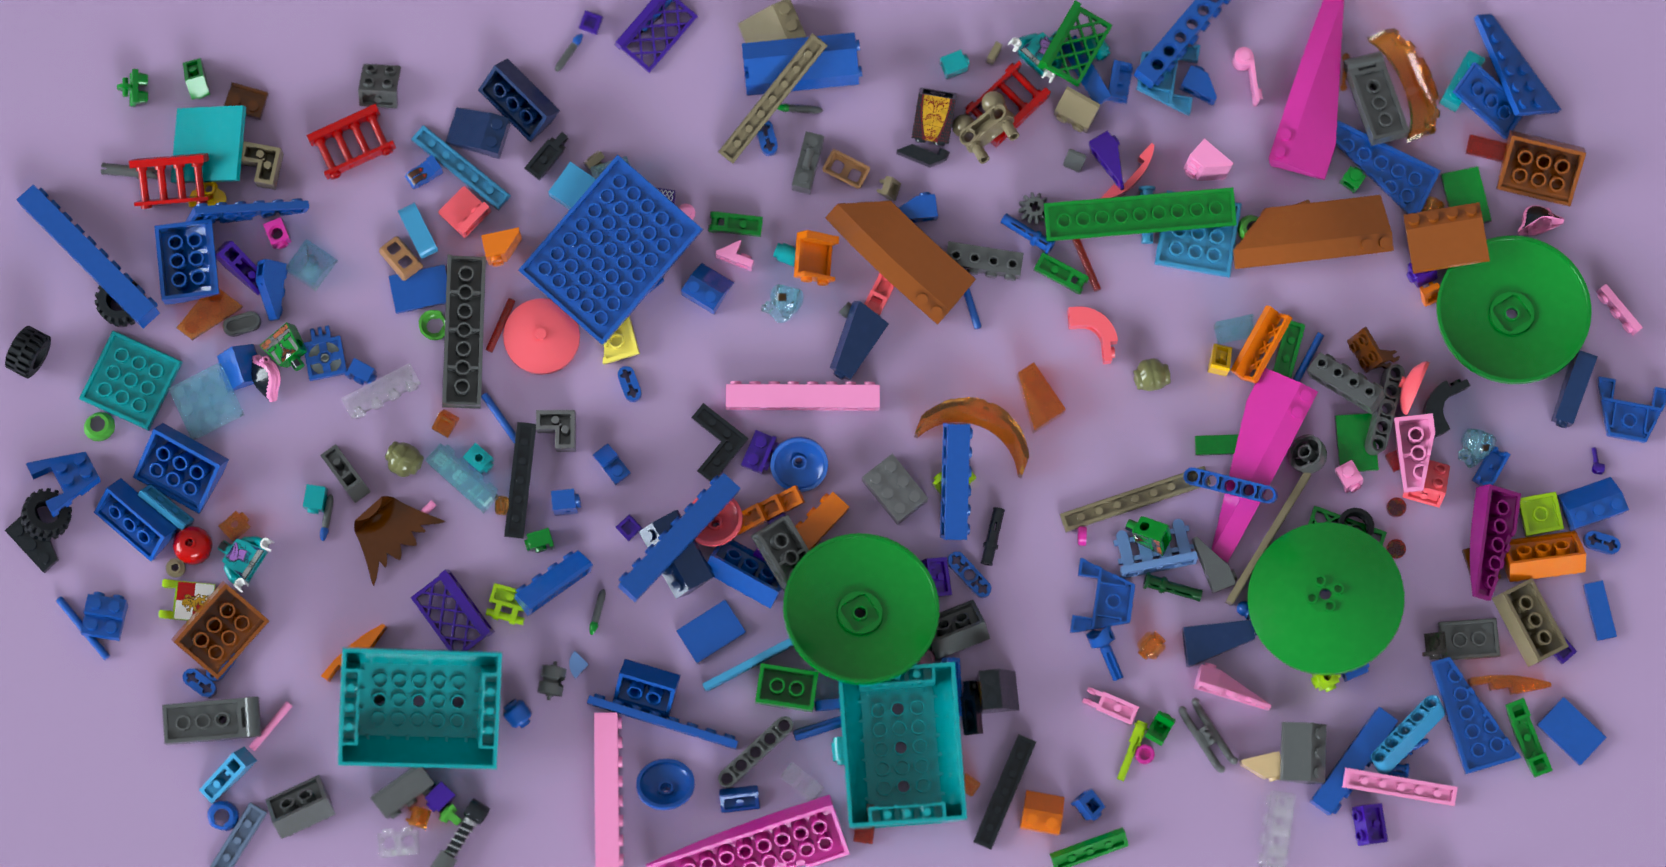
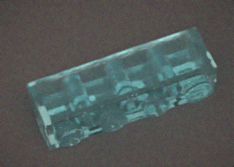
M440 443L425 459L426 463L484 514L499 497L496 493L498 489L490 482L486 484L482 480L484 477L477 470L472 472L468 468L470 464L462 457L458 459L453 455L455 451L448 444L443 446Z

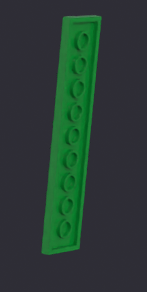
M1234 187L1043 204L1047 241L1237 225Z

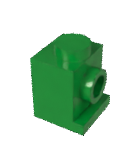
M1350 166L1339 183L1355 194L1366 176L1360 168Z
M549 528L526 534L527 540H524L527 551L531 550L540 553L546 551L549 546L551 550L555 549Z

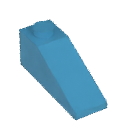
M245 746L236 750L206 781L199 791L213 804L246 774L258 760Z

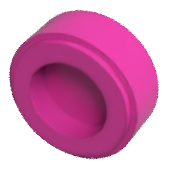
M1080 526L1078 528L1077 542L1079 546H1086L1087 527Z
M1140 745L1135 751V759L1140 764H1148L1154 759L1155 752L1149 745Z

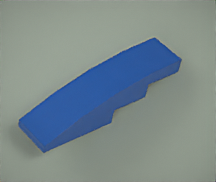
M1080 42L1073 43L1076 52L1085 50ZM1070 44L1061 47L1065 54L1072 53ZM1086 53L1077 55L1080 64L1088 62ZM1074 56L1067 58L1071 66L1076 65ZM1092 62L1081 83L1090 98L1102 104L1112 98V95ZM1074 69L1079 78L1080 75L1078 69Z

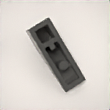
M336 444L320 455L355 503L371 492Z
M1194 537L1191 541L1212 594L1234 586L1236 584L1235 580H1237L1234 569H1230L1229 565L1198 537Z

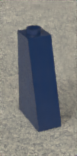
M853 301L830 366L835 371L833 374L841 380H851L889 325L888 322L861 301Z
M1579 350L1578 354L1569 363L1551 420L1556 423V426L1567 428L1574 424L1598 356Z
M1251 620L1183 627L1182 637L1186 668L1253 641L1257 634Z

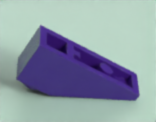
M1107 130L1088 143L1093 156L1122 191L1124 183L1118 147L1120 143L1115 135L1112 136Z
M225 241L215 251L216 259L249 289L259 295L260 292L256 283L257 266L233 241Z

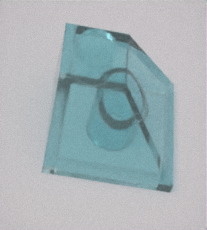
M306 239L288 263L286 269L289 274L316 291L338 260Z

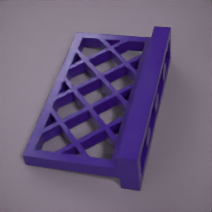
M651 0L614 45L622 49L650 73L698 17L680 0H672L675 2L676 10L666 11L665 2L667 0ZM686 12L692 18L688 22L680 23L679 13ZM666 13H676L677 23L666 24ZM655 14H663L664 24L653 25V16ZM677 26L678 34L674 37H668L667 27ZM654 27H664L665 37L654 38ZM643 28H651L652 38L641 39V30ZM665 40L666 48L663 51H655V41ZM652 41L653 51L642 52L641 42ZM631 42H639L640 52H631L627 46ZM653 54L654 62L650 67L643 62V55Z
M445 569L437 578L410 597L448 650H454V640L464 641L461 651H469L484 638L495 632L450 570ZM440 580L445 586L444 594L434 593L435 584ZM422 594H430L429 605H422L417 598ZM433 595L443 596L442 608L432 606ZM447 597L454 598L456 601L455 610L445 608ZM431 609L441 610L440 621L432 620L430 617ZM445 611L454 612L453 623L443 622ZM458 612L465 613L467 616L466 625L456 624ZM443 624L453 625L451 637L443 635ZM456 626L466 627L464 639L454 637ZM469 628L476 629L481 636L475 640H469Z

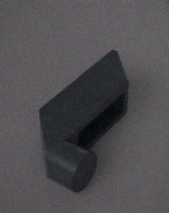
M914 144L900 148L896 152L897 155L929 168L946 161L950 153L943 148H939L936 154Z

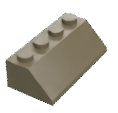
M1533 578L1492 598L1528 667L1569 647Z

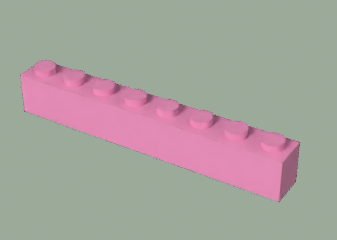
M731 381L730 384H726V410L879 411L880 385H876V382H864V385H856V382L850 381L845 382V385H837V382L834 381L826 382V384H818L815 381H809L807 384H799L797 381H789L788 384H780L778 381H770L768 384H761L759 381H750L749 384H742L741 381Z
M618 712L594 713L596 867L624 866V854H620V846L624 845L623 834H620V826H623V815H620L619 807H623V795H619V787H623V775L619 776V768H623V757L619 756V748H622V736H619V729H622V717H618Z

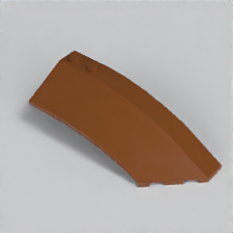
M1381 195L1264 208L1256 222L1245 233L1241 242L1233 249L1235 269L1390 252L1394 251L1392 231Z
M891 200L837 203L825 217L880 274L937 325L976 280L974 276L937 245Z

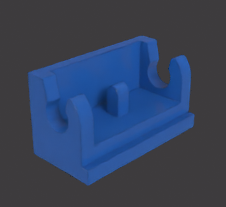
M1114 59L1108 87L1112 98L1107 101L1127 104L1133 71L1131 63Z
M1498 447L1490 448L1472 481L1480 486L1494 485L1511 454L1499 451Z

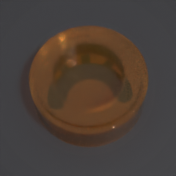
M498 496L495 502V512L497 515H506L509 499L507 496Z

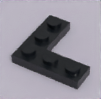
M703 403L691 418L720 441L719 445L697 470L699 474L711 482L716 475L719 476L748 441V438Z

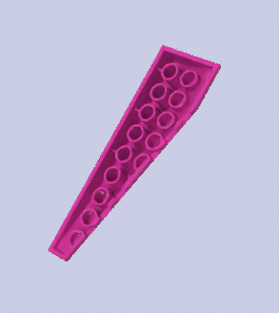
M1323 0L1269 155L1268 160L1272 167L1322 180L1326 178L1336 147L1344 0Z
M1265 368L1246 401L1229 476L1269 486L1318 391ZM1233 480L1227 482L1226 488L1228 491L1235 489V482ZM1248 485L1245 488V494L1250 496L1254 493L1252 485ZM1224 493L1223 504L1218 518L1219 521L1211 548L1223 561L1228 563L1260 502Z
M829 794L722 831L646 864V867H813L849 855L850 853Z

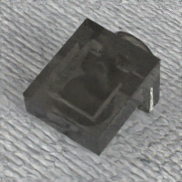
M1445 632L1424 634L1426 652H1422L1423 657H1429V660H1439L1441 656L1447 655Z

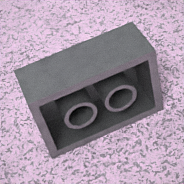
M893 454L862 477V482L897 525L928 502V497Z

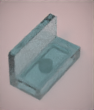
M1253 314L1217 321L1213 326L1217 343L1222 344L1248 338L1254 328L1252 322L1254 319Z

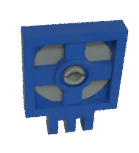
M329 325L325 326V334H323L322 327H318L319 335H315L314 328L310 329L312 341L304 343L307 349L305 359L310 381L345 375L347 372L341 336L331 337Z

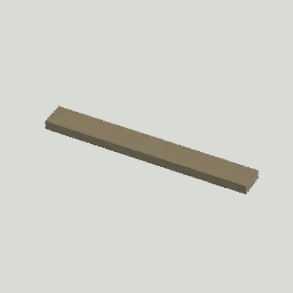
M812 33L720 148L718 153L733 164L828 45Z
M1202 466V467H1199V468H1198V469L1206 470L1205 466ZM1193 471L1189 474V480L1191 482H1194L1198 479V474L1196 471ZM1184 473L1059 515L1064 530L1067 533L1078 529L1080 526L1085 527L1201 487L1186 483ZM1208 478V481H1207L1208 485L1211 484L1209 478Z
M1303 473L1225 603L1233 606L1250 578L1260 556L1270 545L1310 479L1311 473Z

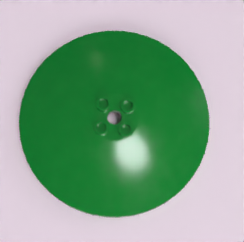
M1510 235L1487 239L1490 261L1448 268L1443 277L1436 302V316L1441 336L1454 357L1463 366L1483 378L1505 384H1527L1546 379L1566 367L1578 354L1585 342L1592 315L1591 299L1587 285L1573 262L1558 249L1543 241L1530 237ZM1514 310L1517 313V317L1509 318L1506 312Z
M1321 522L1308 524L1280 536L1260 556L1251 574L1248 587L1249 615L1253 628L1262 644L1282 663L1309 674H1344L1372 662L1394 639L1404 613L1405 596L1403 581L1390 553L1369 534L1340 523ZM1323 590H1328L1331 596L1329 599H1322L1320 593Z
M864 533L846 534L820 543L797 563L786 585L783 600V616L786 631L794 648L815 670L844 683L859 685L876 684L904 674L925 655L934 639L938 626L939 598L936 586L927 568L906 547L878 535ZM862 609L865 611V616L859 618L855 615V611Z

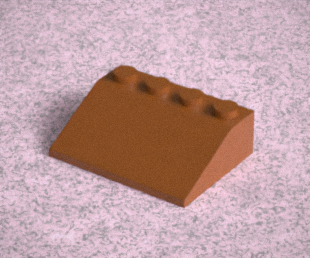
M1510 130L1496 189L1571 206L1586 156L1585 148Z
M1480 202L1403 215L1413 274L1490 261Z
M222 581L171 640L218 680L269 620L227 583ZM227 660H229V661L222 667V669L219 671V669L221 668V666H222Z

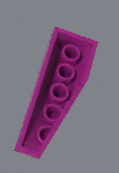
M1491 484L1476 487L1470 535V578L1473 597L1487 601L1492 599L1499 580V571L1503 569L1505 563L1503 560L1506 553L1510 550V541L1517 531L1521 493Z

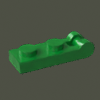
M710 212L711 224L708 227L709 232L761 237L763 217ZM720 219L724 220V225H718Z
M1043 252L1034 267V271L1079 295L1083 291L1084 283H1087L1089 280L1087 275ZM1073 277L1078 279L1076 284L1071 282Z

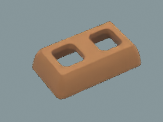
M833 149L822 170L850 186L860 189L870 171V167ZM836 160L845 165L841 173L831 170ZM852 169L861 172L857 182L848 179Z
M398 236L392 238L379 249L381 256L403 281L423 268V264ZM393 243H398L401 250L394 255L390 254L387 248ZM405 256H409L413 262L406 268H402L398 262Z

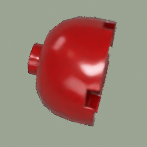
M188 526L180 530L173 541L175 555L179 560L190 565H197L207 560L213 547L210 535L204 529L196 526Z

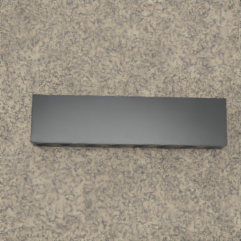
M449 254L447 256L442 407L481 409L486 256H451Z
M788 515L780 517L751 535L784 593L795 566L809 552L808 547Z

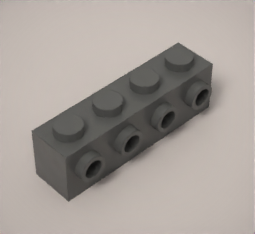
M948 241L947 254L971 275L983 273L986 274V277L997 278V276H1002L1005 280L1015 281L1020 278L1024 253Z
M1320 352L1307 369L1309 377L1373 415L1385 398L1383 387L1376 382L1371 383L1367 380L1366 376L1359 372L1357 374L1354 373L1348 365L1344 363L1339 364L1333 356L1329 354L1324 355Z

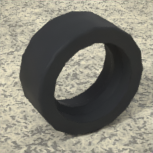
M1361 508L1347 509L1337 521V523L1344 524L1349 517H1358L1366 525L1365 533L1371 536L1374 532L1373 518L1367 511Z

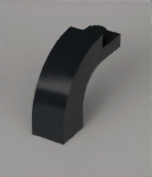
M1457 379L1450 383L1451 387L1446 380L1438 385L1428 396L1424 404L1423 414L1433 413L1434 438L1450 430L1443 413L1444 403L1449 397L1471 386L1467 379L1463 381Z

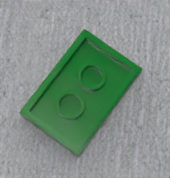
M1478 166L1440 175L1448 207L1480 202L1483 223L1492 221Z
M1372 414L1335 416L1339 466L1352 460L1359 472L1379 470L1378 456L1369 455L1364 448ZM1373 441V446L1377 449L1376 442Z

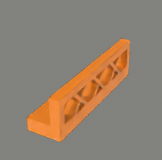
M1266 305L1230 371L1241 380L1257 384L1288 328L1292 317L1278 313L1273 307ZM1280 319L1284 320L1279 327H1277ZM1274 336L1273 341L1268 344L1269 339ZM1265 352L1264 357L1259 360L1261 354ZM1254 369H1256V372L1254 373L1253 377H1251V372Z

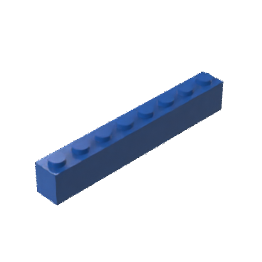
M725 473L720 477L716 475L710 482L711 487L708 490L703 489L697 495L698 500L695 504L691 502L684 509L685 514L681 518L677 516L671 523L673 527L668 532L664 530L658 537L660 541L656 545L651 544L646 549L645 553L647 555L643 559L638 558L632 564L633 569L631 572H625L619 578L618 588L633 602H636L738 494L741 488Z

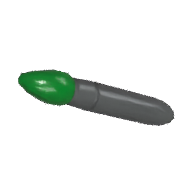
M786 103L780 104L777 108L783 112L813 114L823 111L822 108L817 106L789 105Z
M604 589L599 592L592 622L589 625L590 635H593L598 628L606 596Z

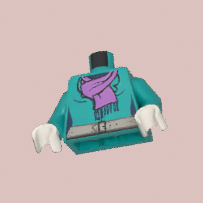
M1057 31L1050 37L1043 32L1025 35L1020 38L1013 37L1008 45L1012 44L1015 46L1012 51L1016 52L1018 50L1017 55L1043 79L1049 77V83H1052L1056 74L1047 69L1043 71L1037 66ZM1054 60L1052 66L1061 69L1062 60Z
M257 536L243 537L241 540L236 538L233 544L223 540L218 546V550L226 554L222 560L225 563L224 571L229 581L241 593L243 592L241 587L245 584L249 586V581L268 553L267 551L271 552L268 545L275 543L273 540Z

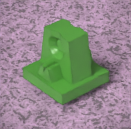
M452 803L449 806L447 805L440 813L439 819L445 823L450 820L458 826L462 821L455 814L457 809Z

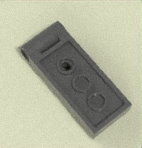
M1379 51L1345 59L1343 66L1346 74H1348L1346 77L1371 146L1406 138L1410 130L1382 52Z
M259 697L162 705L164 744L166 745L261 736ZM222 717H226L225 723H221Z

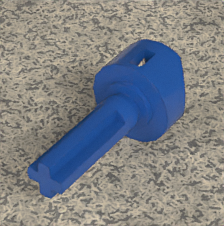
M1107 626L1102 631L1092 630L1088 632L1086 636L1091 648H1100L1113 681L1123 678L1124 676L1110 645L1115 640L1111 626Z

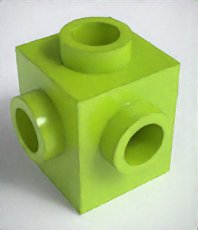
M1312 674L1311 681L1315 688H1318L1319 691L1325 689L1327 693L1337 688L1335 684L1340 682L1339 678L1341 676L1340 674L1325 675L1327 677V680H1325L1324 675Z

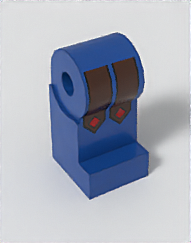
M431 155L426 158V161L410 170L405 175V178L413 189H417L441 175L443 170L434 156Z

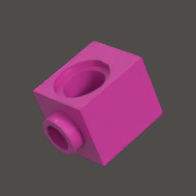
M281 217L263 224L274 249H283L288 246V243L292 242ZM282 231L283 234L280 238L275 239L273 237L275 232Z

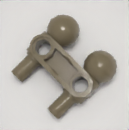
M990 91L984 95L981 104L985 113L975 121L971 116L961 114L952 123L954 134L959 137L960 142L967 148L968 152L975 154L981 164L988 162L990 159L983 147L1002 132H1005L1011 141L1019 137V133L1013 125L1014 115L1005 105L1003 95L996 91Z

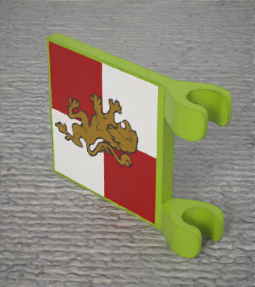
M163 579L162 586L175 589L173 611L159 610V618L188 621L214 592L216 584Z

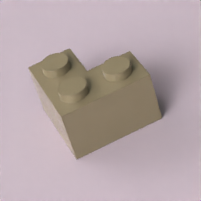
M243 141L241 163L257 167L254 178L255 184L258 187L276 190L284 156L281 148Z

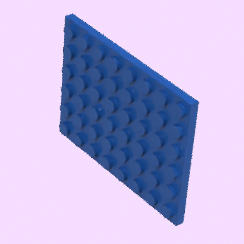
M617 155L518 271L600 344L604 345L703 229L624 159Z

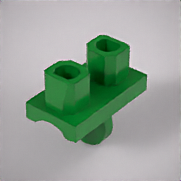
M132 69V72L129 73V84L128 78L124 77L122 78V83L117 85V90L122 91V97H128L129 91V107L147 103L148 92L138 91V85L147 86L148 74L138 73V69Z

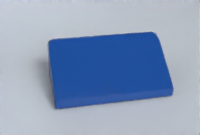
M757 785L719 790L721 813L760 809Z

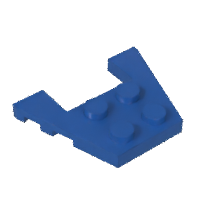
M1599 376L1597 384L1607 437L1646 443L1665 407L1666 389L1654 388L1651 406L1613 399L1616 379Z
M86 452L26 463L33 480L50 472L54 473L63 494L45 501L53 517H56L59 514V510L64 506L69 507L72 504V500L77 496H83L101 482Z
M1080 558L1078 576L1097 579L1092 618L1072 615L1070 633L1106 628L1109 625L1112 627L1129 624L1131 621L1135 584L1088 562L1084 558Z

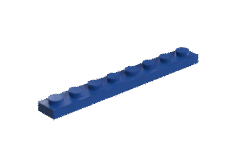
M594 693V697L589 695L587 700L588 705L611 712H618V714L728 748L736 750L738 741L735 740L736 737L726 733L724 736L717 735L716 730L706 728L704 731L698 729L699 725L687 722V725L679 723L680 719L671 716L665 719L661 717L660 713L650 711V713L642 712L643 708L631 705V708L623 706L624 702L615 699L612 702L606 701L605 696Z

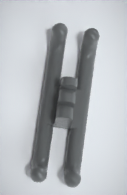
M1193 698L1192 706L1205 726L1198 730L1184 706L1179 708V714L1213 767L1219 773H1223L1225 767L1221 765L1209 746L1216 742L1226 759L1233 765L1238 763V759L1232 754L1203 710L1199 699Z

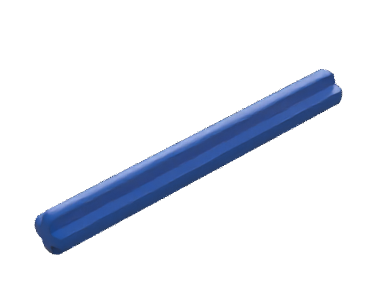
M841 716L793 731L796 741L841 728Z

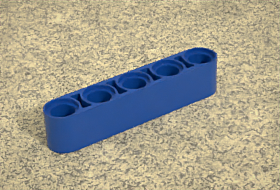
M1188 468L1184 472V480L1193 486L1266 504H1272L1278 498L1277 490L1271 486L1198 468ZM1193 471H1196L1198 474V479L1194 482H1191L1189 480V474ZM1210 476H1215L1217 479V483L1214 486H1209L1207 483ZM1230 480H1233L1236 484L1235 489L1232 491H1228L1226 488V484ZM1248 485L1254 487V493L1250 496L1245 494V488ZM1269 489L1273 492V497L1270 500H1265L1264 492Z

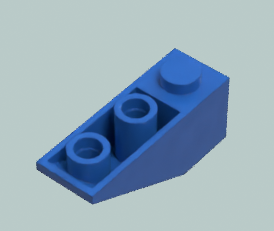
M263 259L258 261L256 283L269 321H275L280 319L283 312L281 304L282 298L285 295L284 280L288 273L286 269L287 263Z

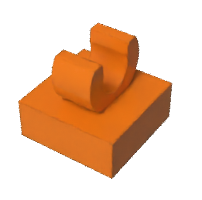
M1429 282V286L1426 288L1420 287L1421 300L1425 307L1437 302L1440 288L1438 282L1435 284Z

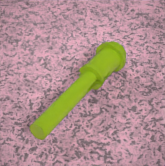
M1139 720L1133 724L1135 727L1128 741L1130 745L1117 776V779L1123 782L1137 746L1141 745L1145 731L1148 730V724Z

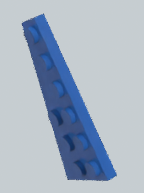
M296 198L289 202L277 199L269 203H265L264 200H257L246 204L245 201H238L229 205L226 202H219L209 206L207 203H200L194 206L185 222L212 219V223L220 221V223L224 224L253 220V217L261 215L263 218H270V216H274L276 213H279L281 216L301 214L308 211L309 201Z
M1447 657L1430 662L1464 773L1469 774L1522 758L1499 728V725L1485 705L1479 700L1475 691L1464 679L1452 659Z

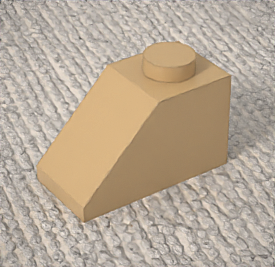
M1279 751L1239 761L1240 766L1263 780L1268 778L1269 782L1280 780L1281 756Z

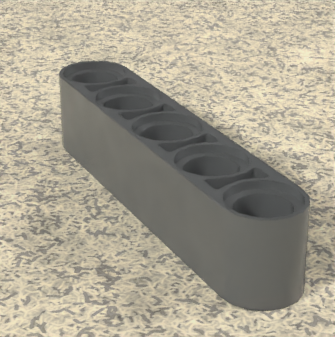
M1399 364L1389 366L1382 373L1380 385L1383 387L1385 398L1371 417L1364 446L1365 451L1369 455L1374 456L1381 453L1388 444L1401 388L1398 386L1405 375L1404 368ZM1391 370L1396 373V378L1391 375ZM1386 388L1391 390L1392 396L1388 395ZM1382 406L1387 408V413L1383 412ZM1377 424L1383 427V431L1378 429ZM1373 441L1378 444L1379 449L1373 446Z
M786 716L777 719L720 772L718 776L720 785L723 788L734 786L791 733L793 729L792 720ZM780 722H789L790 728L787 731H782L779 728ZM773 734L776 738L775 742L767 744L764 740L766 735ZM758 747L761 750V755L756 758L752 757L750 754L752 748ZM738 761H745L747 768L739 771L736 768ZM724 774L732 775L733 780L730 784L722 782L721 779Z

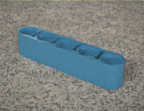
M1427 696L1373 751L1371 760L1377 772L1387 774L1392 771L1444 717L1445 709L1438 696Z

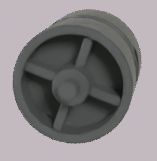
M553 661L551 666L542 665L540 676L543 680L539 681L537 692L546 694L547 700H551L553 696L561 697L564 687L561 681L565 680L567 669L558 667L556 661Z

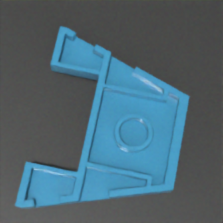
M1200 45L1187 47V53L1182 59L1178 57L1175 61L1176 66L1170 73L1167 71L1163 75L1165 78L1159 86L1155 85L1150 89L1138 79L1136 90L1189 116L1193 97L1173 94L1178 60L1197 63ZM1151 51L1142 52L1140 64ZM1164 51L1168 56L1173 55L1170 51ZM1157 64L1152 65L1155 69H1161Z

